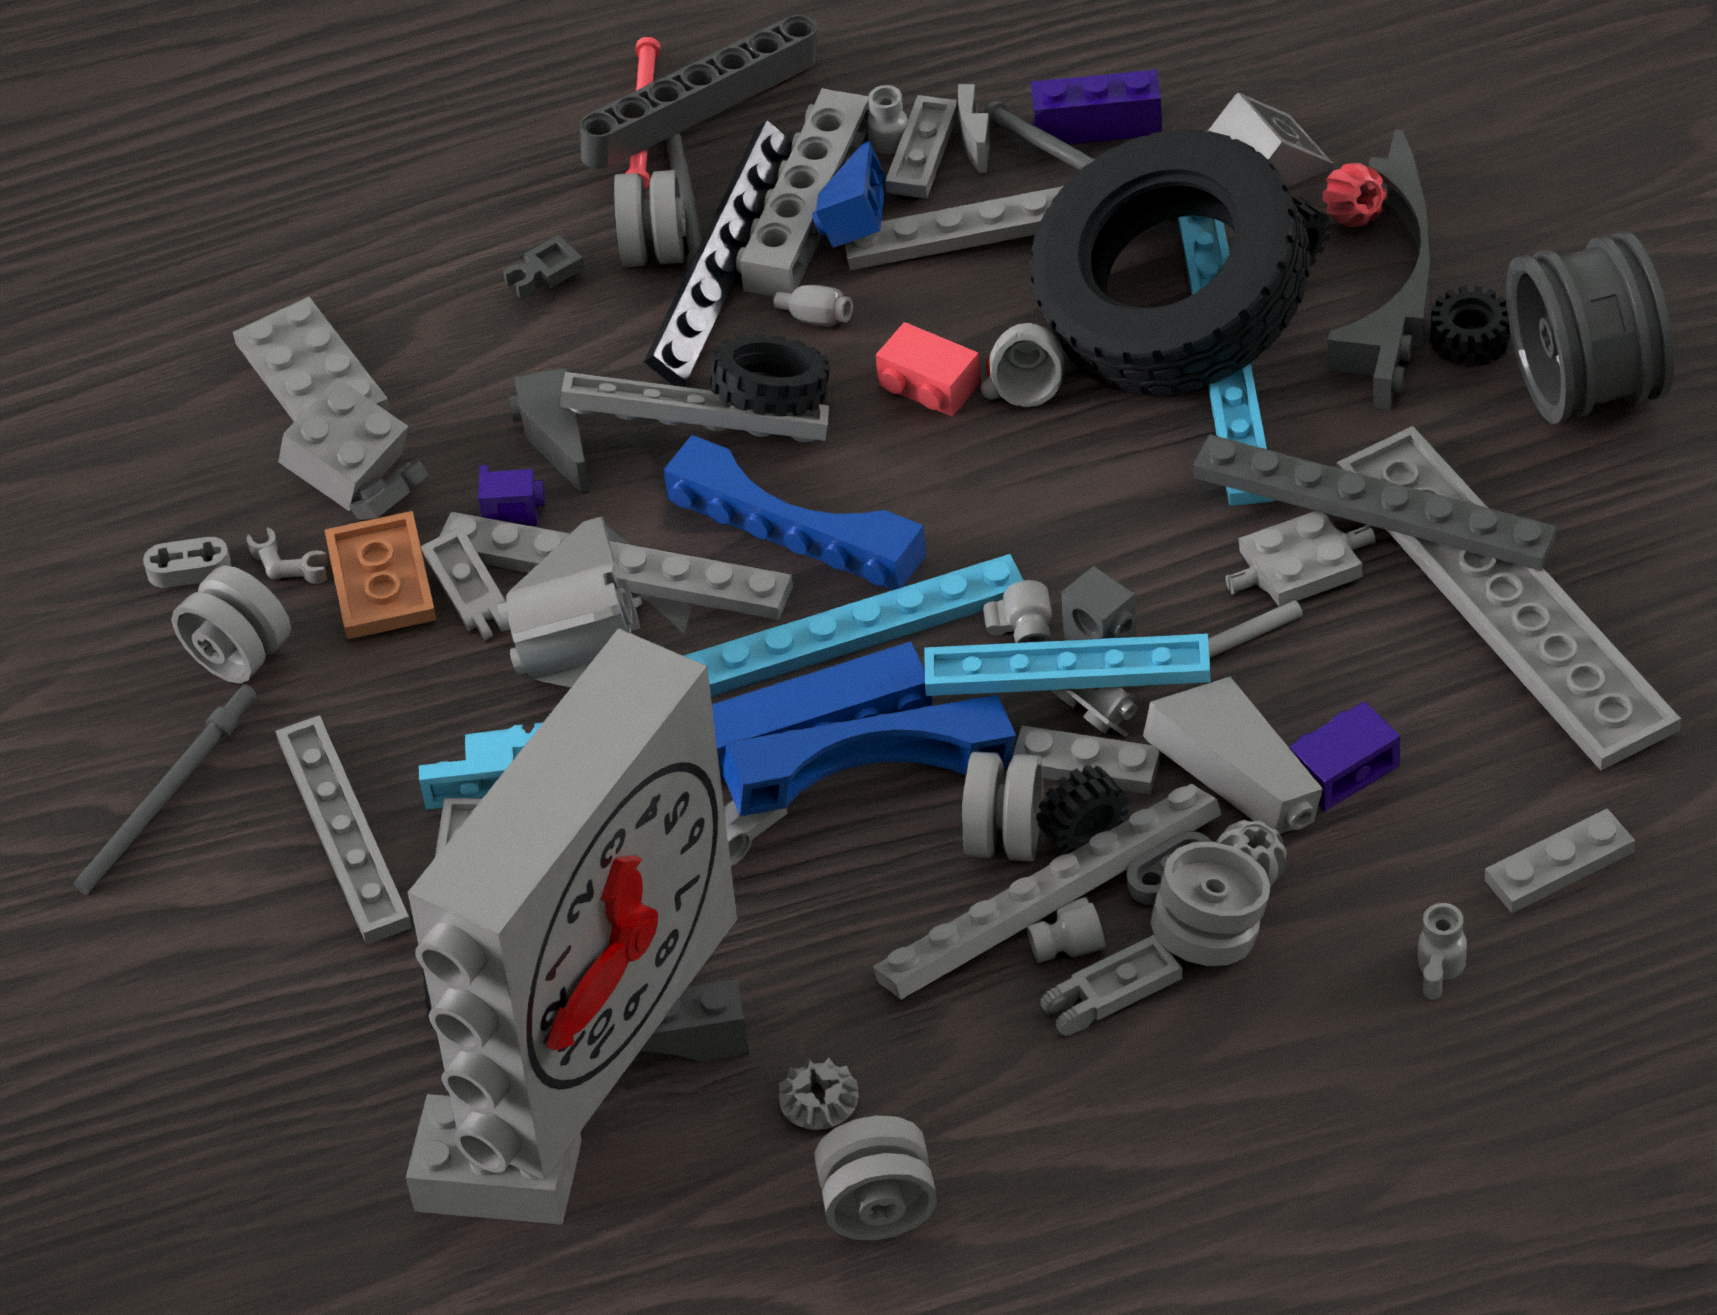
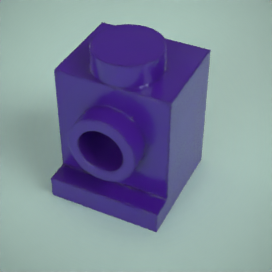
M488 465L479 466L478 501L481 516L483 518L526 526L538 525V507L546 506L544 480H535L533 469L490 472Z

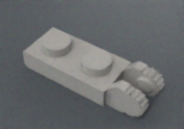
M1154 934L1072 974L1071 979L1057 985L1055 988H1051V990L1043 994L1040 1004L1046 1014L1048 1013L1049 1015H1054L1061 1010L1067 1009V1011L1062 1012L1061 1016H1058L1059 1018L1056 1020L1057 1023L1055 1025L1061 1035H1074L1076 1032L1087 1029L1094 1019L1098 1021L1183 979L1182 968L1172 954L1156 939ZM1080 997L1083 1002L1072 1007V1005Z

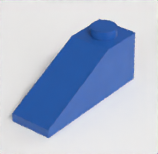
M870 141L863 143L818 193L816 211L812 213L813 220L821 236L827 235L833 248L881 230L886 176Z

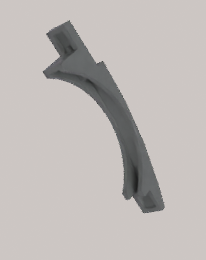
M1396 129L1394 130L1388 159L1370 157L1369 167L1375 169L1385 182L1381 186L1387 190V199L1383 200L1382 206L1391 212L1405 227L1416 247L1418 260L1408 281L1390 301L1362 319L1330 330L1327 345V371L1374 376L1373 409L1391 411L1394 393L1402 394L1406 369L1401 367V362H1409L1412 348L1422 349L1430 280L1427 208L1414 156L1404 131Z

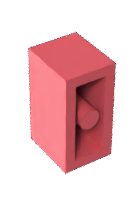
M906 322L898 328L876 354L878 385L893 394H899L921 403L928 409L937 410L952 417L981 384L978 352Z

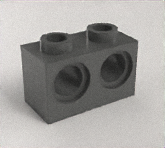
M1095 566L1091 567L1061 592L1064 641L1137 637L1135 594Z

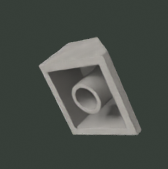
M1239 92L1236 93L1208 130L1228 135L1233 140L1235 138L1254 147L1256 152L1262 153L1274 165L1275 170H1278L1287 188L1324 173L1333 165V162L1290 114Z

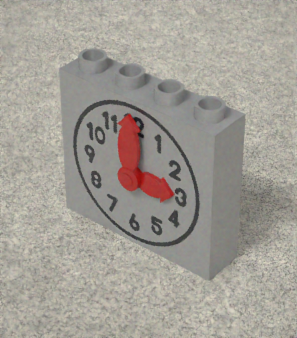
M619 628L408 891L418 940L415 953L425 973L432 1007L429 1012V1020L437 1032L445 1070L442 1074V1082L450 1094L457 1127L454 1140L460 1151L470 1161L487 1171L501 1173L511 1164L545 1180L662 1022L669 1009L682 995L737 920L707 666Z

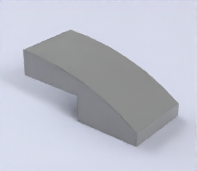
M958 84L960 132L963 147L978 173H987L990 152L988 113H977L975 84Z

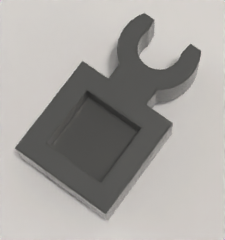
M558 234L524 253L525 264L511 265L503 271L505 284L509 287L516 283L517 295L520 299L532 295L537 285L542 282L551 289L583 271L585 267L583 257Z
M417 460L412 465L410 462H406L396 469L388 479L383 480L381 477H377L363 485L358 491L361 496L350 504L349 507L358 520L379 518L409 494L410 488L419 484L429 474L420 460Z

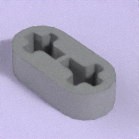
M202 537L161 543L148 549L143 558L149 582L159 588L198 584L214 569L222 565H232L226 543L217 537ZM212 557L213 560L207 562V558ZM168 563V567L162 568V564Z

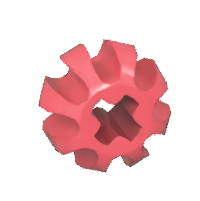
M1349 163L1343 165L1341 169L1333 170L1327 177L1328 185L1326 190H1322V201L1328 204L1327 214L1337 223H1343L1347 227H1361L1367 225L1368 221L1376 220L1382 213V202L1387 199V190L1381 186L1383 179L1375 169L1366 167L1361 163Z

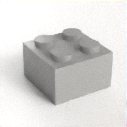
M336 377L283 433L278 462L350 512L349 505L361 496L358 492L359 489L372 479L382 477L402 455L408 425Z

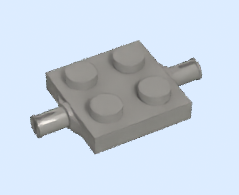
M1313 511L1239 538V550L1250 568L1226 575L1227 587L1231 594H1235L1256 585L1268 592L1278 607L1293 600L1298 601L1362 578V563L1352 550L1374 544V532L1370 525H1365L1348 533L1341 532L1335 528L1325 513Z

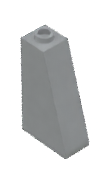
M1231 677L1150 702L1143 733L1144 738L1253 821H1264V824L1276 829L1279 834L1293 829L1299 830L1314 823L1323 790L1322 787Z

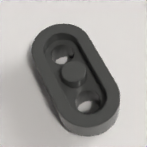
M1182 832L1135 859L1127 870V887L1131 897L1139 903L1154 905L1157 892L1160 889L1167 858L1177 848L1193 842H1212L1211 839L1199 832Z

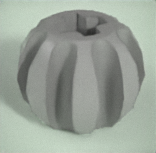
M1242 820L1229 825L1216 841L1217 843L1233 846L1252 856L1265 869L1271 886L1284 872L1287 851L1283 845V839L1276 829L1268 827L1264 824V821L1254 820L1249 822Z

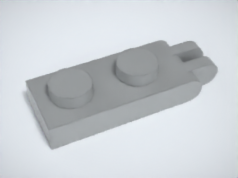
M462 526L422 545L423 555L467 630L470 631L477 627L482 638L486 641L493 637L487 624L488 621L493 619L501 633L505 630L501 625L498 615V604L506 601Z

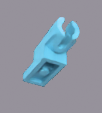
M543 722L535 723V727L530 733H525L523 725H514L509 729L466 734V760L419 765V782L426 810L443 808L444 798H483Z

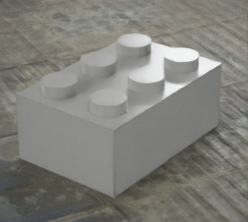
M427 1094L406 1174V1181L415 1212L563 1225L582 1142L580 1132L545 1180L511 1164L503 1172L494 1173L474 1164L457 1147L454 1140L457 1127L450 1096Z

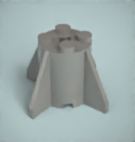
M602 516L582 522L507 593L506 602L498 604V615L501 625L505 631L511 629L515 648L510 649V655L517 675L527 673L533 680L572 687L618 628L631 634V631L640 629L636 607L643 605L641 596L632 597L626 579L616 580L613 571L621 568L615 562Z

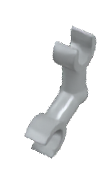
M267 528L269 540L262 544L255 543L249 534L247 535L250 555L254 559L262 561L266 574L270 579L280 580L282 578L304 577L307 582L313 584L327 581L325 567L328 566V560L325 552L315 550L306 553L302 559L281 560L277 553L278 546L275 532L272 529Z

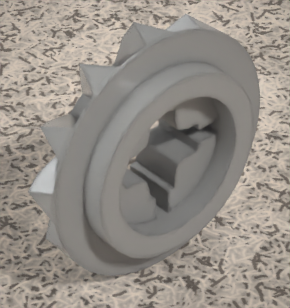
M808 1058L803 1067L799 1069L790 1067L788 1077L785 1081L779 1082L780 1108L788 1120L802 1128L821 1130L834 1127L845 1121L853 1113L858 1103L857 1080L851 1076L847 1065L838 1067L833 1064L830 1058L824 1063H813ZM813 1083L820 1084L821 1088L825 1090L824 1104L820 1105L819 1099H816L815 1095L811 1093Z

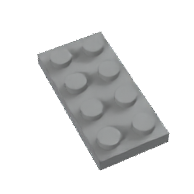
M310 297L233 332L235 343L294 422L336 377L384 410H390L386 395Z

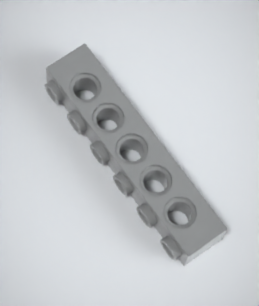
M822 88L815 104L808 106L805 115V125L801 132H796L794 135L791 154L788 160H783L780 164L778 181L774 189H769L766 194L763 213L760 218H755L752 223L750 240L746 248L741 247L738 252L736 270L738 273H741L744 292L774 297L777 292L792 293L799 287L822 237L815 226L812 214L813 211H816L818 193L868 138L867 118L871 113L868 96Z

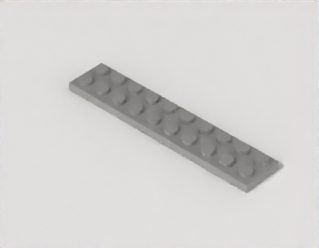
M1414 426L1337 462V468L1488 508ZM1387 530L1601 771L1680 731L1681 718L1544 568L1542 571Z

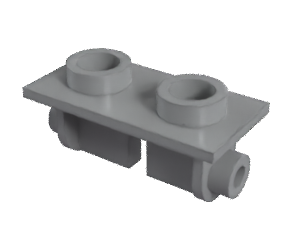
M1104 687L1098 690L1094 688L1051 690L1073 708L1078 702L1086 707L1088 711L1083 717L1106 734L1110 728H1113L1125 737L1129 734L1119 724L1123 719H1131L1137 712L1138 706L1134 703V696L1121 687Z

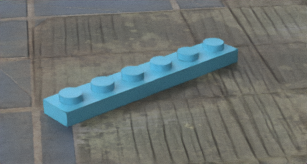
M1208 634L924 648L926 696L1211 682Z

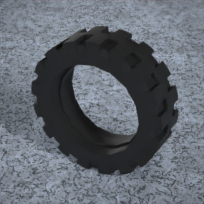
M754 334L753 337H747L746 335L735 336V340L726 339L721 342V346L717 345L714 349L710 376L711 390L714 394H719L721 401L725 403L731 402L735 408L743 411L750 409L753 410V413L765 415V412L774 413V416H787V413L802 415L805 414L806 410L814 411L818 409L819 404H823L826 400L830 374L829 360L826 356H820L821 351L815 347L808 348L805 346L806 343L796 339L792 342L786 340L784 336L775 335L774 338L766 337L765 334ZM752 372L774 373V374H780V375H783V376H786V377L775 378V377L761 376V375H758V374H755V373H752Z

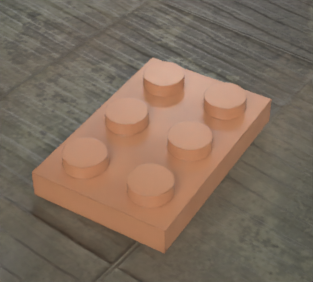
M413 511L324 530L347 640L437 620Z

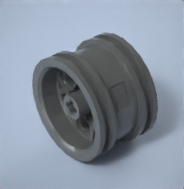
M1629 231L1614 233L1610 238L1607 236L1593 238L1586 245L1585 250L1558 256L1552 250L1535 252L1533 257L1522 255L1513 258L1509 264L1506 282L1510 331L1526 387L1536 408L1544 419L1551 424L1566 422L1569 417H1587L1594 405L1621 399L1627 405H1636L1643 403L1647 398L1649 400L1664 398L1670 392L1674 376V344L1668 309L1653 263L1644 246L1635 235Z

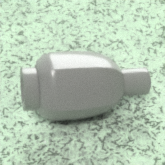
M804 285L796 288L792 293L777 292L774 296V307L776 309L789 310L791 315L800 322L829 328L836 326L840 322L847 323L850 320L853 312V301L851 297L844 296L840 290L833 287Z

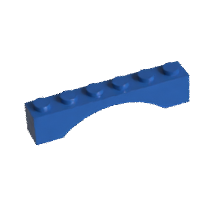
M694 435L690 436L663 470L668 500L684 509L689 508L709 516L721 524H729L749 532L756 538L767 539L787 547L796 554H804L827 563L834 569L844 570L865 578L874 585H882L892 590L902 588L926 557L924 525L886 510L867 513L835 514L812 511L788 504L766 493L753 483L737 465L730 449Z
M998 695L970 698L953 703L925 706L919 709L880 714L874 717L835 722L823 726L789 730L778 734L727 742L723 776L739 816H746L784 809L801 792L818 780L840 770L863 764L890 761L914 762L942 767L966 775L970 755L975 751L998 753L1002 760L1003 768H1008L1013 756L1016 734Z

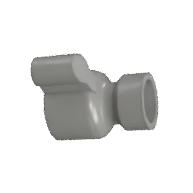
M882 85L874 88L868 96L871 112L867 118L868 140L874 151L881 154H895L908 124V117L902 110L901 91L894 86Z
M1035 580L1017 582L1006 589L1003 600L988 602L983 606L986 630L989 634L1002 635L1005 632L1014 631L1015 643L1052 641L1051 630L1048 626L1052 617V609L1048 589L1043 583Z
M1086 897L1073 900L1057 909V920L1054 924H1048L1043 921L1027 926L1029 942L1037 963L1055 959L1058 952H1065L1070 957H1079L1105 949V939L1097 911L1093 903H1089Z
M1448 903L1434 904L1425 911L1423 930L1418 937L1417 964L1420 971L1423 972V995L1433 1000L1438 999L1442 995L1443 980L1457 977L1466 967L1467 939L1463 933V914L1456 906Z

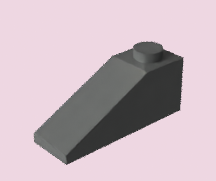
M566 367L514 377L517 395L509 396L513 422H523L525 438L581 493L590 492L576 414L570 408L560 407L561 390L565 372H567Z

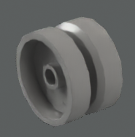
M676 170L653 172L649 183L650 199H646L643 179L638 173L615 174V216L622 267H637L647 264L650 253L649 239H653L656 259L661 265L684 263L685 212L683 197L680 196Z
M226 565L214 569L200 583L198 592L189 595L173 611L171 619L178 639L199 664L212 674L228 682L239 684L248 681L263 666L265 657L275 653L285 643L291 633L289 617L280 601L272 592L251 574L236 567Z
M975 751L971 753L962 800L963 847L966 857L990 859L998 849L1002 829L1003 848L1009 860L1034 861L1036 859L1041 830L1037 825L1039 822L1036 820V813L1041 812L1038 806L1043 801V765L1040 755L1016 754L1009 762L1004 783V768L998 753Z
M1193 842L1177 848L1166 860L1160 889L1157 892L1150 924L1155 937L1169 952L1188 962L1205 966H1222L1242 960L1254 948L1259 932L1260 920L1264 915L1269 899L1271 883L1265 869L1252 856L1233 846L1217 842Z
M879 1115L854 1119L829 1132L820 1140L814 1152L827 1223L837 1234L854 1240H880L896 1237L918 1227L931 1216L937 1205L936 1190L931 1169L928 1167V1154L923 1132L913 1122L897 1116Z

